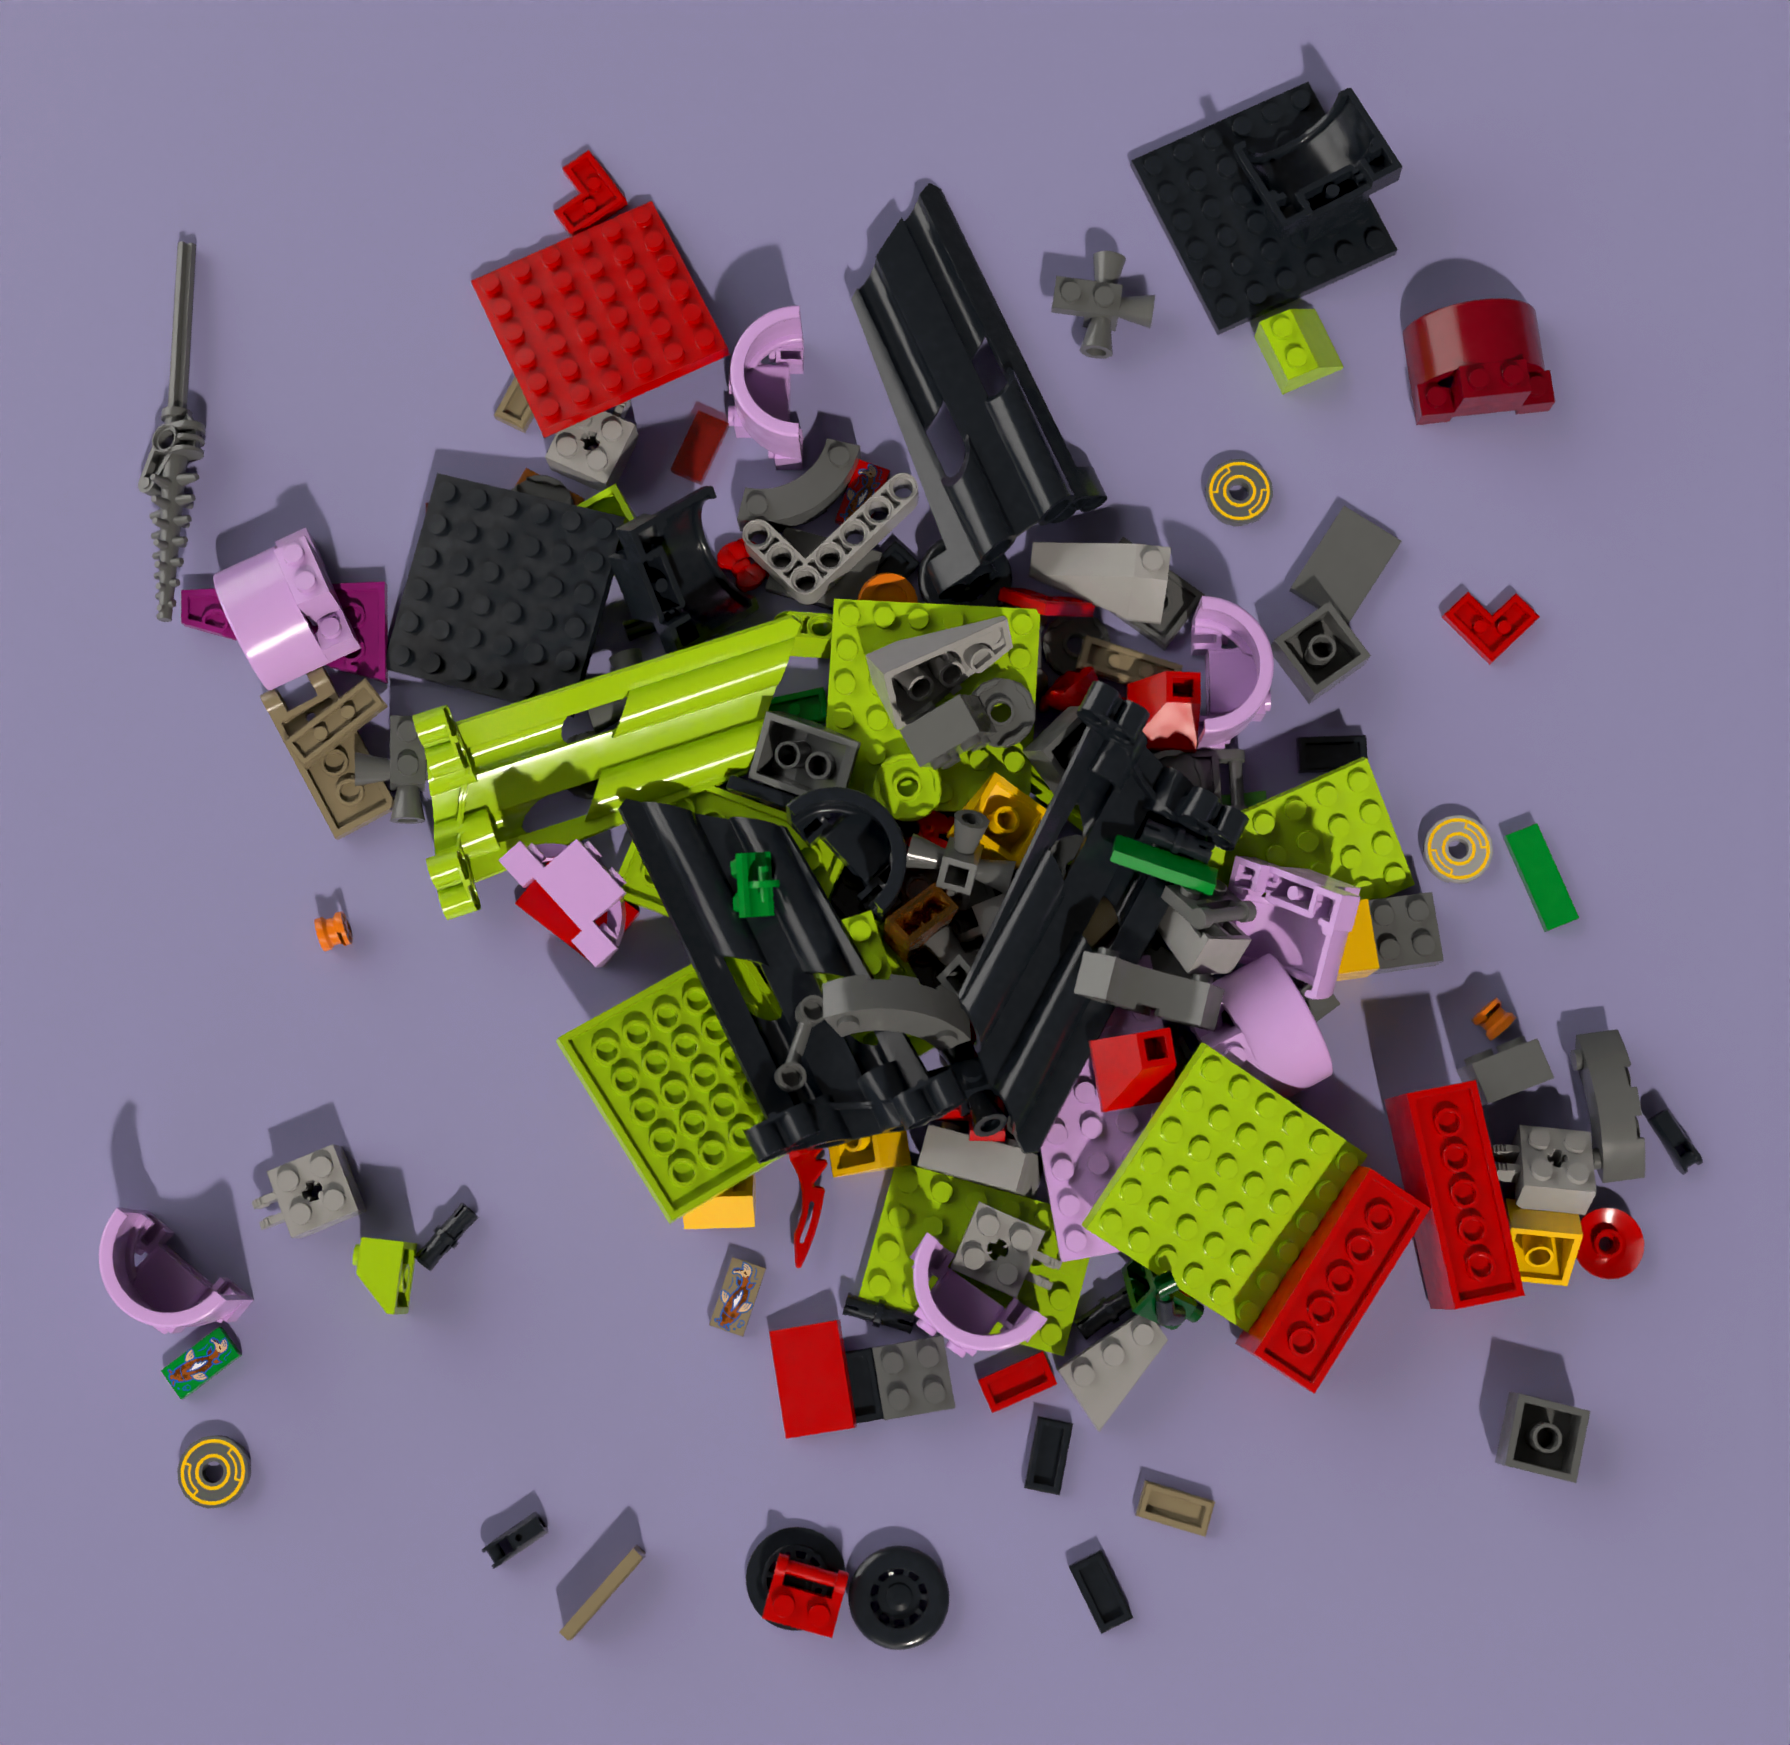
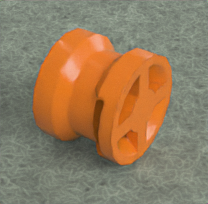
M343 911L336 912L333 917L328 919L319 917L314 920L316 934L323 951H330L338 944L347 946L353 943L351 929Z
M1495 997L1471 1021L1476 1026H1481L1486 1031V1037L1492 1041L1512 1024L1516 1016L1512 1012H1506L1502 1008V1002Z

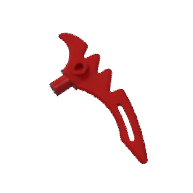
M803 1149L788 1153L798 1175L802 1190V1211L794 1233L795 1266L797 1268L802 1267L809 1252L822 1210L825 1189L814 1185L828 1165L827 1160L816 1159L822 1149ZM810 1202H814L808 1232L804 1242L800 1243Z

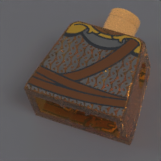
M934 882L885 919L883 939L902 961L907 963L925 950V943L936 932L950 924L959 907ZM929 910L934 912L931 914L930 918L928 915Z

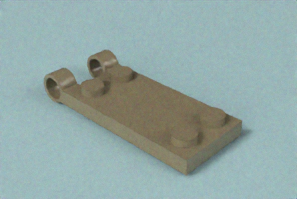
M324 666L306 674L318 696L290 711L277 688L260 695L261 701L283 741L308 723L307 716L310 713H314L317 716L340 698ZM358 731L308 770L303 768L288 749L335 839L340 840L392 812L394 798L385 781L355 786V752L370 755Z

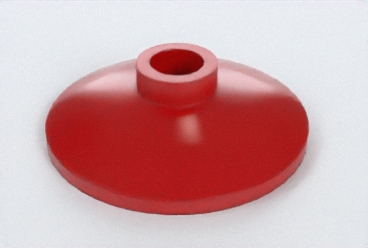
M1600 1208L1587 1213L1581 1218L1583 1237L1576 1259L1585 1271L1601 1279H1619L1636 1269L1643 1257L1645 1245L1643 1233L1637 1222L1630 1215L1615 1208ZM1603 1237L1608 1238L1610 1241V1247L1606 1251L1601 1249L1599 1245L1600 1239Z

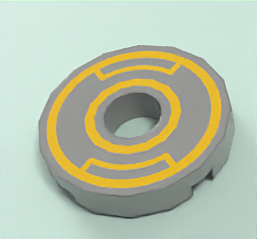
M1463 815L1448 816L1437 821L1426 833L1423 841V860L1427 868L1439 880L1447 883L1466 884L1477 879L1489 867L1493 855L1492 839L1486 828L1475 819ZM1452 841H1459L1465 846L1466 855L1464 858L1457 859L1451 856L1448 847Z

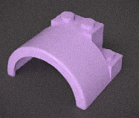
M800 305L773 310L753 322L736 344L730 366L729 394L734 395L735 404L728 407L729 426H734L736 438H753L760 446L767 449L769 458L775 459L776 470H803L802 429H799V423L790 422V374H804V339ZM769 354V361L776 362V365L762 364L760 362Z
M306 528L275 541L276 546L228 567L213 576L215 590L230 627L256 675L269 691L361 648L326 572V566L317 545ZM306 616L312 623V625H318L317 633L314 634L306 619Z
M1202 596L1191 621V655H1205L1206 716L1199 717L1196 750H1221L1225 748V745H1230V739L1243 731L1251 721H1261L1266 711H1270L1271 692L1269 690L1273 679L1274 660L1268 637L1251 614L1230 601L1217 597ZM1228 638L1238 646L1237 648L1222 649V645L1228 644Z
M576 839L569 846L554 843L538 845L530 843L526 846L523 842L519 841L498 861L522 887L526 888L531 882L536 880L581 929V932L571 941L594 967H604L619 949L626 922V909L623 897L627 892L622 886L627 882L613 867L608 870L598 861L602 855L589 840L582 844L580 840ZM551 861L547 866L542 864L543 862ZM607 912V924L604 922L598 926L595 921Z
M1236 856L1228 889L1241 901L1253 902L1257 910L1256 918L1251 922L1240 923L1237 920L1232 921L1252 939L1238 963L1249 964L1269 953L1278 960L1289 976L1313 986L1312 990H1306L1304 996L1310 999H1326L1331 997L1349 931L1352 932L1361 898L1359 896L1361 888L1310 869L1280 867L1256 857Z
M1269 953L1213 982V985L1224 989L1215 1032L1189 1026L1196 1035L1199 1044L1201 1042L1205 1043L1286 1099L1330 1077L1333 1073L1329 1050L1307 1003L1283 966ZM1224 1010L1231 1018L1234 1026L1227 1022H1222L1221 1014Z
M120 1207L115 1209L102 1233L99 1247V1268L102 1281L110 1297L130 1317L153 1326L163 1334L168 1332L173 1334L181 1333L186 1327L206 1325L215 1321L218 1323H222L223 1320L225 1322H236L254 1299L228 1277H220L213 1285L167 1246L166 1243L173 1236L174 1232L150 1211ZM146 1252L148 1255L135 1267L134 1253L142 1256Z
M929 1233L925 1234L920 1244L910 1256L915 1261L912 1266L916 1298L919 1303V1308L914 1313V1315L920 1318L916 1325L932 1337L938 1331L945 1338L949 1339L945 1346L961 1358L966 1353L973 1357L978 1350H1002L1020 1344L1023 1341L1028 1342L1048 1320L1039 1312L1026 1307L1015 1297L1004 1308L948 1268L955 1254L943 1247L938 1242L939 1240ZM934 1275L938 1278V1281L930 1291L928 1280ZM997 1321L1003 1325L1000 1329L1001 1333L989 1334Z

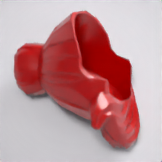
M1088 666L1082 669L1081 672L1067 671L1064 675H1061L1037 702L1036 709L1039 712H1046L1053 708L1064 712L1070 706H1080L1092 682L1099 681L1094 667Z

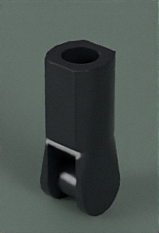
M1669 1108L1660 1111L1647 1120L1666 1149L1674 1166L1681 1174H1686L1688 1172L1687 1168L1693 1164L1700 1165L1703 1163L1700 1153L1685 1135ZM1680 1144L1686 1150L1682 1155H1679L1675 1149Z
M534 1512L481 1550L483 1553L487 1551L494 1562L491 1566L495 1569L546 1535L549 1531L540 1515ZM505 1538H507L513 1548V1551L507 1555L499 1544Z

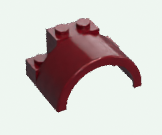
M1488 298L1456 303L1417 318L1403 331L1416 425L1450 422L1452 417L1505 411H1515L1516 415L1549 411L1555 403L1551 371L1545 370L1536 311L1529 303L1509 298ZM1454 376L1451 388L1439 386L1438 381Z

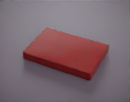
M534 880L515 904L587 959L571 941L581 932V929L543 887ZM624 901L626 909L624 933L640 914L639 911L626 901ZM607 912L595 921L598 926L604 922L607 924Z
M840 1319L769 1331L786 1439L856 1428L857 1422Z

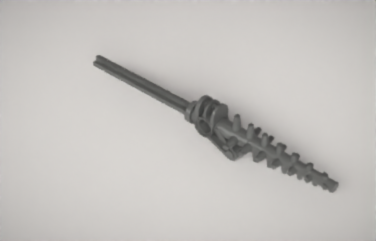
M183 241L178 242L168 407L162 409L161 420L164 424L159 426L154 432L152 448L138 483L140 492L151 496V501L160 507L159 510L150 513L149 517L152 523L160 528V530L151 533V538L154 540L153 544L160 549V551L153 553L152 557L154 560H160L154 564L159 569V572L154 573V578L159 580L156 584V589L159 592L155 594V598L159 600V605L157 606L159 613L156 617L162 622L172 621L173 607H176L177 603L174 599L175 587L180 585V580L176 579L177 567H182L184 564V559L178 558L179 547L185 548L188 542L187 537L180 536L181 527L189 528V522L192 521L191 516L182 515L183 508L192 509L194 506L192 502L196 499L193 494H184L185 485L199 480L197 473H186L187 464L204 458V451L201 447L205 445V440L202 436L205 435L206 429L203 423L193 419V413L187 409L196 245L194 243L187 244Z

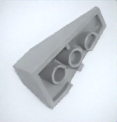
M1033 542L1029 577L1064 593L1069 592L1087 602L1093 603L1095 607L1100 606L1115 613L1117 617L1126 621L1161 624L1168 582L1171 547L1131 543Z
M1000 616L896 641L867 654L866 659L872 683L896 730H899L936 709L935 705L949 693L954 696L962 689L961 683L975 672L982 673L1012 649L1013 644L1008 620L1005 616Z

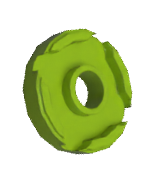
M912 752L897 753L887 758L877 770L873 780L874 797L890 812L895 820L901 822L919 821L929 816L938 806L942 795V778L937 769L919 767ZM912 778L917 782L918 789L914 795L905 797L898 792V784L902 779Z

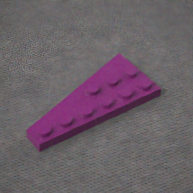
M385 581L332 584L361 648L324 666L388 683L386 663L388 649L387 584ZM215 589L181 590V623L185 627L237 641ZM306 616V619L314 634L317 633L318 625H312V623Z

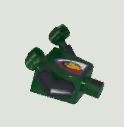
M1132 1258L1121 1268L1134 1313L1170 1330L1177 1329L1186 1319L1195 1323L1202 1317L1204 1305L1178 1288L1171 1270L1157 1275Z

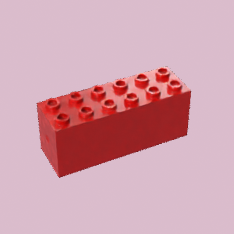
M1476 1080L1410 1092L1384 1099L1404 1191L1431 1208L1414 1234L1430 1309L1456 1310L1525 1296Z
M1357 1166L1318 1224L1317 1229L1299 1253L1298 1258L1294 1261L1278 1288L1259 1314L1257 1320L1253 1323L1248 1333L1244 1330L1242 1331L1235 1344L1292 1382L1315 1394L1431 1208L1373 1169Z

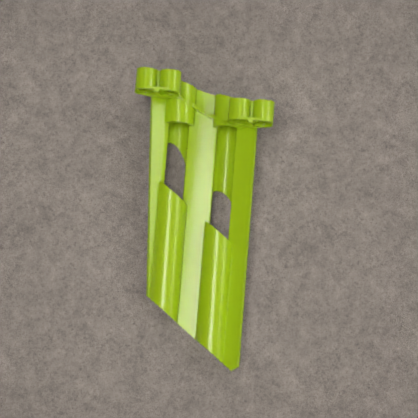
M788 615L455 722L447 704L413 715L414 726L419 740L424 747L427 759L430 796L432 797L435 856L426 858V864L431 880L437 889L440 905L446 919L450 920L481 910V903L475 883L507 871L498 860L519 841L523 842L526 846L530 843L534 845L554 843L569 846L576 839L582 841L625 824L618 808L626 798L639 802H657L672 805L705 792V790L713 786L717 787L727 783L732 775L737 777L746 775L754 758L766 711L769 710L776 687L779 685L785 672L801 621L793 615ZM627 697L617 728L568 744L563 740L562 726L567 716ZM598 779L597 787L586 815L533 832H526L523 829V821L526 814L539 800L547 795Z

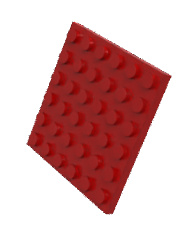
M652 201L471 280L478 299L544 438L730 355L721 333Z

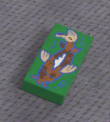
M218 1327L163 1368L161 1372L179 1398L185 1399L241 1357L242 1354L223 1327Z

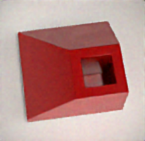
M1164 671L1127 684V700L1141 705L1150 713V717L1142 730L1148 742L1146 747L1150 751L1180 750L1195 753L1201 707V672Z
M1170 1027L1089 1041L1101 1112L1152 1104L1164 1100L1174 1084L1176 1058Z

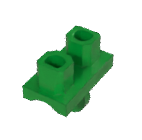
M771 852L735 854L736 859L730 862L731 875L737 879L738 893L733 897V910L739 912V918L774 916L773 887H780V879L772 880Z

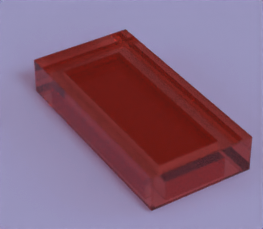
M698 410L670 468L671 473L702 485L730 427L728 422Z

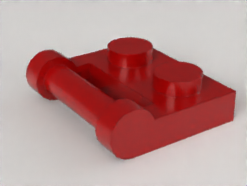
M779 1553L762 1619L832 1638L849 1572L839 1570L838 1573L790 1560L789 1555ZM785 1574L834 1587L832 1597L783 1584Z

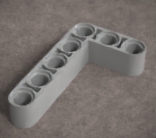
M898 473L892 476L806 559L769 523L761 519L751 520L743 528L742 536L746 551L797 602L804 605L814 604L915 509L919 500L917 481L908 473ZM902 488L912 492L905 498L895 495V492ZM877 511H883L888 515L881 521L871 518V515ZM758 534L767 537L766 541L762 544L757 545L750 542ZM852 534L863 536V540L857 544H851L846 541ZM780 557H787L791 560L786 567L774 565V562ZM827 557L839 559L838 564L834 567H826L822 562ZM803 580H811L815 583L810 590L805 591L798 588L799 583Z

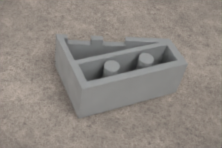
M1171 906L1168 907L1157 928L1163 940L1188 974H1231L1252 940L1232 921L1214 923L1209 928L1196 929Z
M943 1121L940 1127L928 1125L917 1166L966 1181L990 1186L998 1190L1020 1194L1035 1200L1043 1171V1163L1040 1156L1034 1153L1023 1154L1017 1141L1007 1138L1006 1144L995 1141H969V1135L961 1133V1126Z
M1136 1314L1056 1370L1095 1429L1100 1431L1168 1339L1157 1323Z

